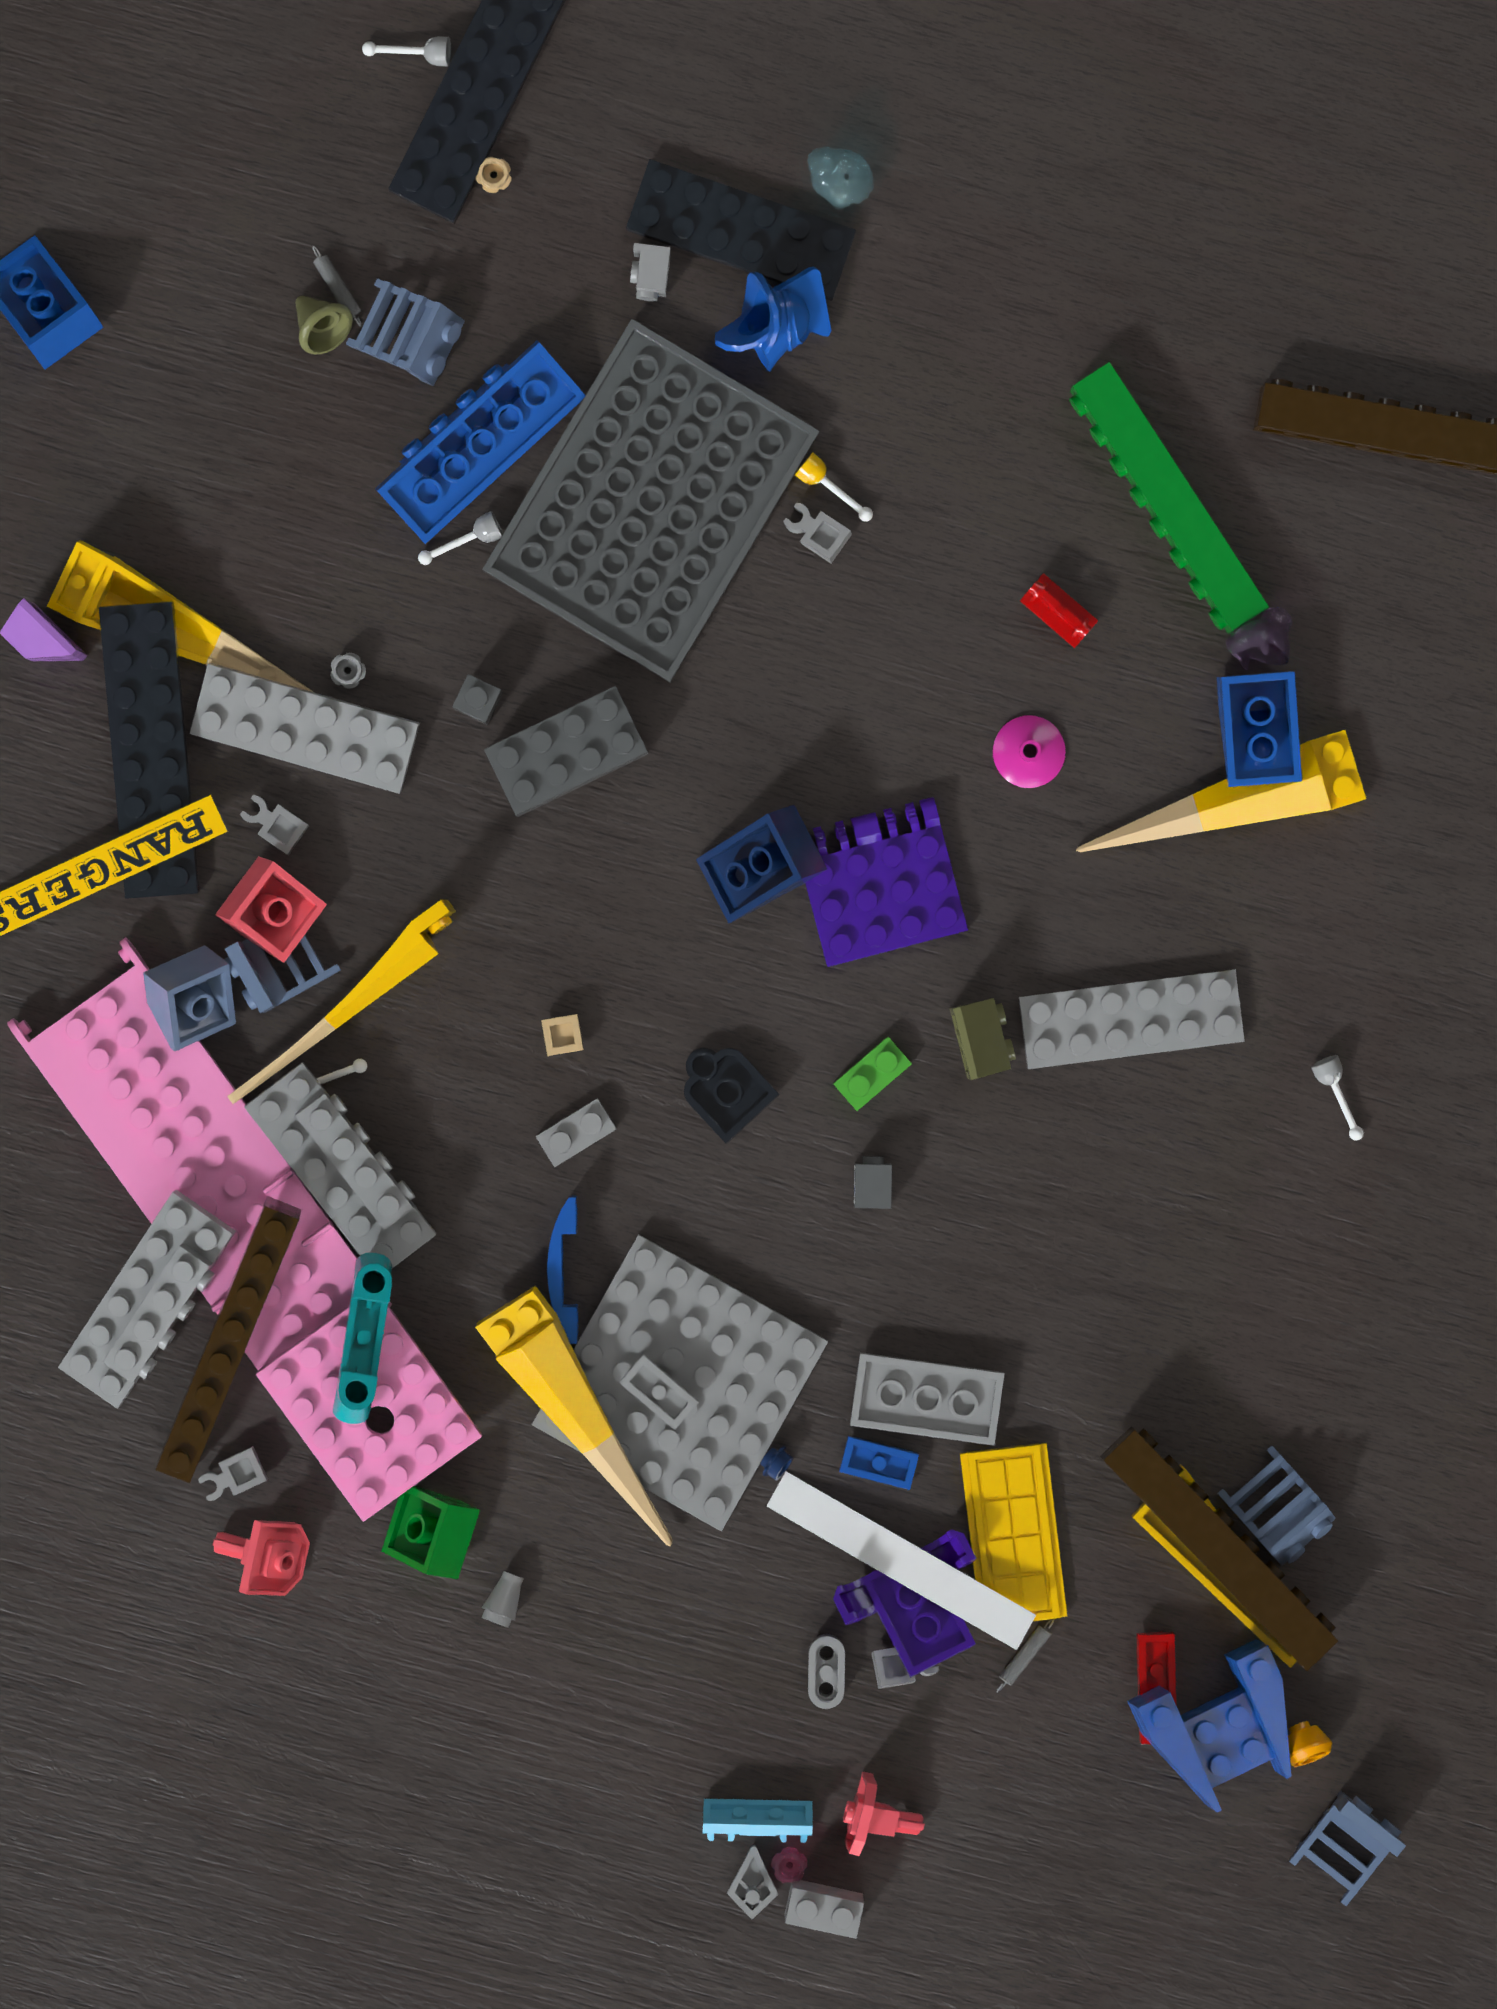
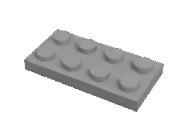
M860 1352L850 1426L995 1446L1005 1373Z

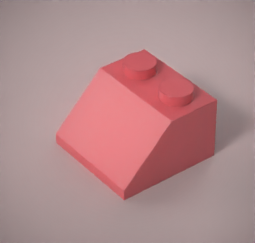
M258 856L215 915L241 936L284 963L327 904L274 861Z

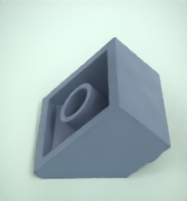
M205 945L143 972L147 1004L173 1051L180 1050L236 1024L229 963Z

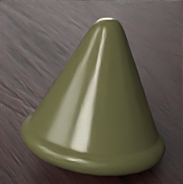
M304 295L297 297L295 304L299 325V343L302 349L307 353L317 355L328 353L338 347L346 339L352 328L353 317L350 309L340 303H330Z

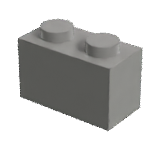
M792 1878L784 1913L785 1923L857 1939L864 1907L863 1893Z

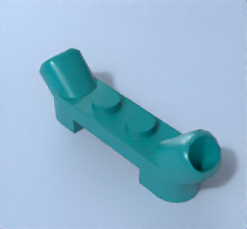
M379 1253L361 1254L355 1262L353 1287L333 1404L334 1416L338 1420L349 1424H360L369 1418L371 1405L376 1393L378 1366L387 1308L392 1289V1263L388 1257Z

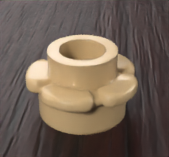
M495 157L485 158L479 167L476 180L479 184L483 185V189L486 192L497 193L499 189L504 190L510 185L511 176L509 172L511 168L503 159ZM496 172L497 177L491 178L490 174Z

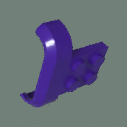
M952 1529L939 1539L920 1548L957 1570L963 1569L976 1560V1556L964 1533ZM878 1570L849 1584L837 1586L833 1601L845 1625L855 1623L878 1613L910 1678L976 1644L962 1618Z

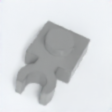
M796 503L794 507L797 512L803 515V518L798 523H793L785 518L783 522L786 528L792 533H804L800 540L801 544L832 564L851 537V530L822 511L816 519H813L805 505Z
M253 795L251 799L258 803L260 807L259 813L255 816H250L247 812L242 811L240 813L241 817L247 822L262 824L263 826L258 835L289 855L309 825L279 804L273 812L269 811L266 801L259 796Z
M252 1446L220 1461L218 1464L222 1470L221 1473L206 1472L198 1479L199 1483L207 1480H212L216 1483V1491L206 1496L208 1501H213L219 1498L227 1487H230L233 1496L267 1481L268 1477Z
M895 1648L872 1652L878 1689L912 1684L916 1681L915 1676L910 1678ZM939 1666L931 1667L920 1674L932 1676L939 1671Z

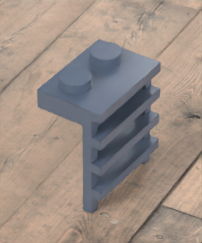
M377 279L374 285L380 288L378 296L357 339L348 338L346 345L400 367L422 382L434 386L438 376L445 368L446 359L454 343L460 337L461 328L465 320L437 301H431L405 288H399L390 282ZM395 294L397 295V298L390 310V313L379 333V336L374 346L370 347L373 337ZM412 301L414 302V305L404 323V326L393 346L391 353L387 354L386 352L396 334V331L407 311L410 302Z
M305 934L300 943L318 975L306 981L295 959L290 954L286 963L299 985L287 992L263 949L247 939L225 948L228 957L224 960L229 963L230 973L234 978L240 976L246 989L242 990V994L252 1010L258 1008L260 1013L272 1010L276 1006L338 973L341 969L336 964L325 970Z
M1271 1446L1267 1449L1268 1453L1274 1458L1271 1463L1232 1497L1224 1489L1219 1491L1218 1494L1282 1566L1286 1562L1292 1563L1304 1553V1546L1314 1537L1320 1539L1326 1535L1333 1526L1331 1522L1336 1517L1277 1450ZM1283 1468L1288 1476L1244 1513L1239 1505L1277 1471ZM1297 1484L1303 1491L1258 1529L1253 1521L1291 1487Z
M1340 1791L1337 1795L1338 1798L1330 1808L1324 1811L1323 1817L1316 1826L1313 1825L1309 1835L1303 1842L1298 1844L1297 1850L1288 1861L1295 1866L1303 1855L1309 1858L1348 1889L1340 1899V1902L1347 1906L1387 1854L1391 1852L1398 1857L1406 1845L1399 1837L1402 1831L1386 1818L1382 1822L1370 1814L1373 1808L1357 1795L1354 1799H1351L1344 1792ZM1330 1821L1375 1855L1367 1866L1323 1832ZM1317 1838L1362 1872L1354 1883L1310 1849V1846Z

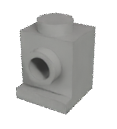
M634 243V257H640L639 261H632L630 283H637L636 298L644 301H657L658 296L666 297L671 248Z

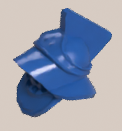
M814 266L809 267L773 288L761 273H749L741 316L715 333L716 346L726 351L742 352L754 348L762 364L770 372L786 351L791 352L795 347L803 344L810 332L824 337L829 336L832 330L820 271Z

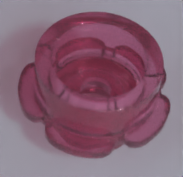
M787 1847L782 1849L781 1853L774 1855L772 1868L775 1869L774 1875L779 1881L783 1883L798 1882L804 1877V1870L808 1866L807 1859L804 1854H799L796 1848ZM788 1862L793 1864V1867L790 1869L786 1867Z

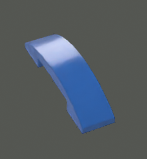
M569 1196L558 1215L549 1244L547 1263L551 1304L559 1317L570 1344H577L579 1341L578 1304H564L563 1234H577L578 1232L577 1196Z

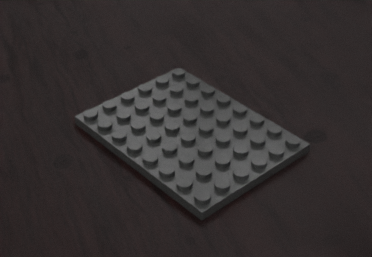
M631 319L482 570L668 682H671L820 431Z

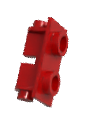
M1044 573L1020 600L1022 604L1073 648L1080 643L1098 622L1094 616Z

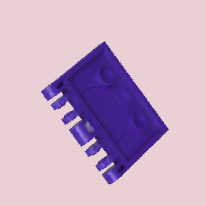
M934 797L919 800L926 828L920 830L913 802L905 804V814L912 832L898 836L897 821L891 808L883 810L890 837L882 840L875 812L850 818L857 847L854 848L849 846L843 820L835 822L834 830L842 850L828 854L825 844L826 837L821 826L813 828L817 848L827 870L806 882L805 885L827 967L968 931Z

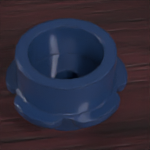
M785 1446L779 1450L772 1447L761 1461V1465L764 1467L763 1476L769 1475L777 1481L789 1468L793 1457L785 1452L787 1449Z

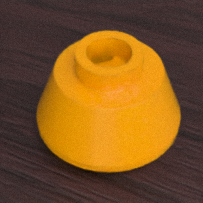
M1305 1721L1288 1729L1290 1733L1288 1735L1290 1763L1292 1766L1298 1767L1312 1763L1331 1752L1333 1743L1318 1725L1310 1726L1309 1722Z

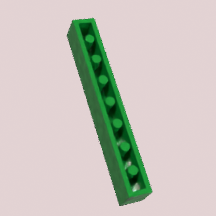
M1108 362L1073 385L1070 390L1073 396L1069 398L1071 405L1080 417L1086 415L1093 427L1089 431L1098 446L1102 447L1105 445L1112 455L1109 462L1120 478L1125 476L1133 487L1129 490V493L1140 509L1145 506L1152 516L1149 524L1159 539L1164 536L1172 547L1168 551L1170 557L1179 569L1185 567L1192 580L1188 583L1199 600L1205 598L1212 610L1208 614L1219 630L1224 628L1229 634L1269 608L1111 363Z

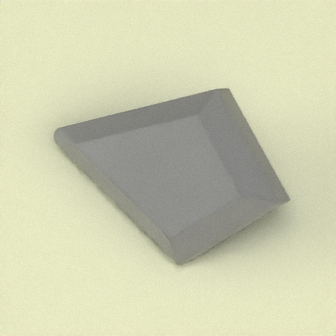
M752 1845L727 1891V1894L751 1919L778 1896L777 1889L756 1845Z

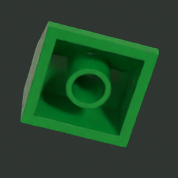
M414 1485L398 1497L381 1552L426 1575L458 1579L480 1510L456 1498Z

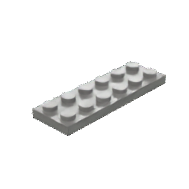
M209 663L190 734L400 794L403 789L420 723Z
M1236 969L1018 997L1027 1069L1245 1042Z

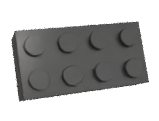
M616 686L484 749L517 817L648 755L647 749Z

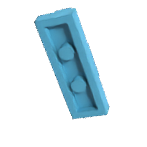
M704 1799L703 1833H707L709 1841H714V1833L728 1834V1841H733L735 1834L747 1836L780 1835L781 1842L787 1841V1835H800L801 1843L807 1841V1835L812 1836V1801Z

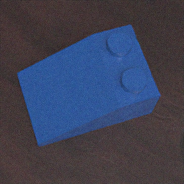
M35 235L0 260V311L44 370L103 328V325L88 303Z
M1295 671L1217 677L1219 717L1228 787L1301 782Z

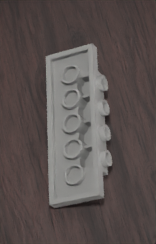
M301 1062L244 1106L359 1255L364 1253L385 1255L390 1259L393 1268L436 1236L435 1230L411 1201L415 1198V1195L403 1180L398 1183L389 1173L393 1167L381 1151L376 1154L367 1144L371 1139L364 1128L358 1122L355 1125L350 1123L344 1115L348 1112V1109L337 1094L330 1097L304 1062Z
M178 1190L173 1191L58 1368L118 1409L139 1378L142 1377L145 1380L156 1366L157 1361L153 1359L159 1348L165 1350L175 1337L177 1332L172 1330L178 1319L184 1321L196 1304L191 1299L198 1289L203 1292L212 1281L215 1274L210 1270L236 1231Z

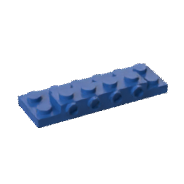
M537 340L510 365L506 363L501 367L499 364L491 367L482 377L485 383L476 392L469 389L456 400L455 404L458 408L447 417L443 413L432 421L428 427L431 433L422 441L416 438L404 447L401 453L405 457L399 461L401 465L375 488L425 544L585 398L586 395Z

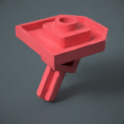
M254 1520L250 1538L219 1532L213 1541V1546L216 1553L241 1559L244 1569L239 1592L248 1595L286 1596L303 1578L310 1542L302 1526L298 1523Z
M862 1771L854 1801H847L843 1816V1822L848 1823L845 1837L848 1853L857 1856L861 1854L868 1833L893 1837L895 1832L918 1835L920 1831L924 1830L925 1826L923 1816L919 1813L899 1811L888 1804L876 1802V1780L872 1773Z

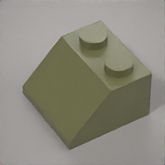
M988 998L950 1008L967 1079L974 1080L1011 1069L1010 1061L1016 1060L1011 1038L1004 1040L1001 1026L1006 1025L1007 1021L1002 1003L995 1004L994 998Z

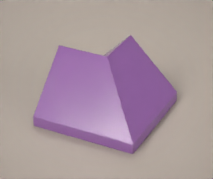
M24 598L18 603L0 631V634L25 659L30 661H83L88 656L36 604Z

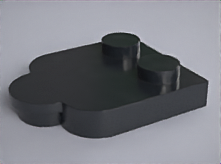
M700 1048L693 1051L686 1061V1071L690 1078L684 1087L685 1099L725 1144H728L780 1095L745 1056L735 1049L726 1048L716 1053L708 1048Z

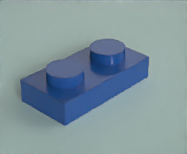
M848 1435L839 1472L910 1490L919 1453Z

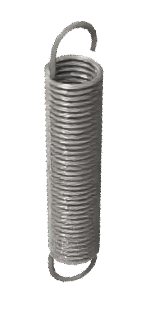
M313 245V251L317 256L313 262L315 263L314 265L332 291L331 293L334 294L333 296L337 302L348 307L352 317L362 327L359 317L357 319L355 315L361 312V309L355 302L352 294H350L351 292L331 263L332 261L329 260L330 258L327 257L328 255L321 257L319 250Z
M1050 1619L1044 1628L1038 1626L1021 1650L1010 1661L1011 1663L1008 1664L999 1676L1005 1683L999 1686L997 1693L1001 1691L1006 1683L1013 1685L1019 1675L1022 1674L1021 1672L1025 1670L1029 1662L1041 1650L1045 1642L1052 1635L1046 1629V1626L1052 1621L1048 1627L1050 1629L1054 1619Z

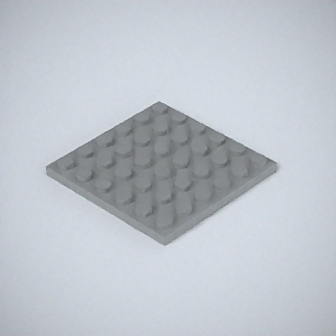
M638 1234L576 1344L574 1352L642 1486L722 1532L824 1351L828 1340ZM643 1354L699 1401L676 1430L619 1383ZM540 1408L532 1426L580 1452Z

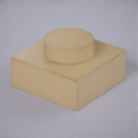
M578 1014L541 1020L547 1056L584 1050Z

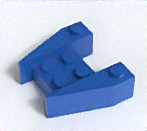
M1257 1639L1224 1654L1238 1688L1180 1715L1171 1692L1160 1685L1127 1701L1142 1735L1196 1795L1215 1812H1219L1222 1809L1212 1788L1263 1763L1271 1761L1274 1771L1286 1779L1292 1776L1283 1678L1269 1646Z

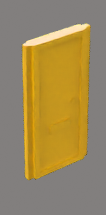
M1047 1443L960 1453L971 1549L976 1556V1560L973 1561L975 1580L1036 1614L1033 1621L1067 1617Z

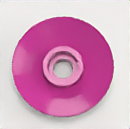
M1027 715L1012 719L1000 729L993 745V759L999 773L1011 784L1022 788H1035L1047 784L1057 776L1065 760V743L1061 733L1051 722L1038 716ZM1032 744L1036 747L1037 754L1035 757L1028 758L1024 755L1023 749L1025 745Z

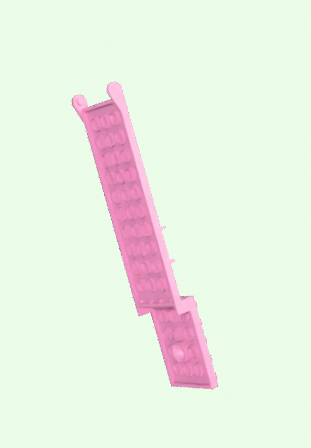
M125 937L120 941L122 949L118 953L125 963L132 961L135 966L32 1040L28 1036L32 1029L25 1020L18 1022L13 1018L7 1022L8 1027L151 1224L172 1192L178 1190L236 1231L210 1270L215 1276L207 1288L201 1292L211 1305L212 1311L216 1312L217 1315L267 1196L301 1209L299 1222L247 1344L245 1353L258 1370L256 1376L364 1522L480 1439L482 1433L390 1308L391 1302L388 1303L377 1373L376 1393L371 1408L375 1406L388 1408L394 1416V1425L387 1432L377 1433L368 1427L366 1421L360 1424H349L338 1420L334 1416L333 1404L353 1287L355 1262L358 1257L308 1188L244 1108L246 1103L243 1098L234 1104L229 1100L227 1096L236 1089L203 1043L199 1040L177 1051H173L170 1048L147 1004L143 972L150 969L133 944Z

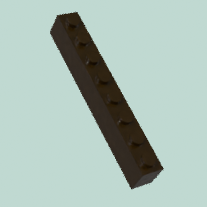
M1271 379V383L1265 382L1260 389L1253 431L1497 475V418H1486V422L1472 420V415L1465 412L1451 411L1450 416L1436 414V408L1426 405H1415L1414 409L1400 407L1401 402L1393 399L1379 398L1378 403L1365 401V395L1355 392H1343V396L1328 394L1329 389L1322 386L1308 385L1307 390L1293 388V382L1283 379Z
M267 1196L161 1451L156 1471L187 1483L191 1482L299 1222L301 1209Z
M1131 1426L1100 1456L1101 1459L1293 1658L1308 1671L1338 1642L1332 1634L1336 1627L1321 1612L1315 1617L1306 1608L1311 1601L1296 1586L1289 1590L1280 1581L1285 1574L1271 1560L1264 1564L1255 1555L1260 1548L1245 1533L1239 1538L1230 1529L1234 1521L1220 1507L1214 1512L1204 1502L1209 1497L1207 1493L1195 1481L1188 1485L1179 1476L1184 1470L1169 1454L1163 1459L1154 1450L1158 1443L1144 1428L1137 1433Z

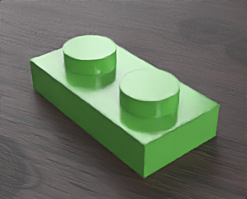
M887 1036L833 1084L854 1109L858 1111L912 1063Z

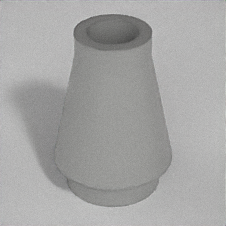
M503 1571L500 1580L481 1607L485 1609L481 1618L509 1628L511 1620L515 1621L520 1589L524 1579Z

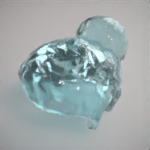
M828 146L813 149L808 154L807 163L811 173L810 181L813 189L818 195L827 200L832 207L844 208L850 206L851 203L860 204L869 197L870 192L874 189L873 172L861 154L848 149H835ZM846 173L849 175L847 180L844 177Z

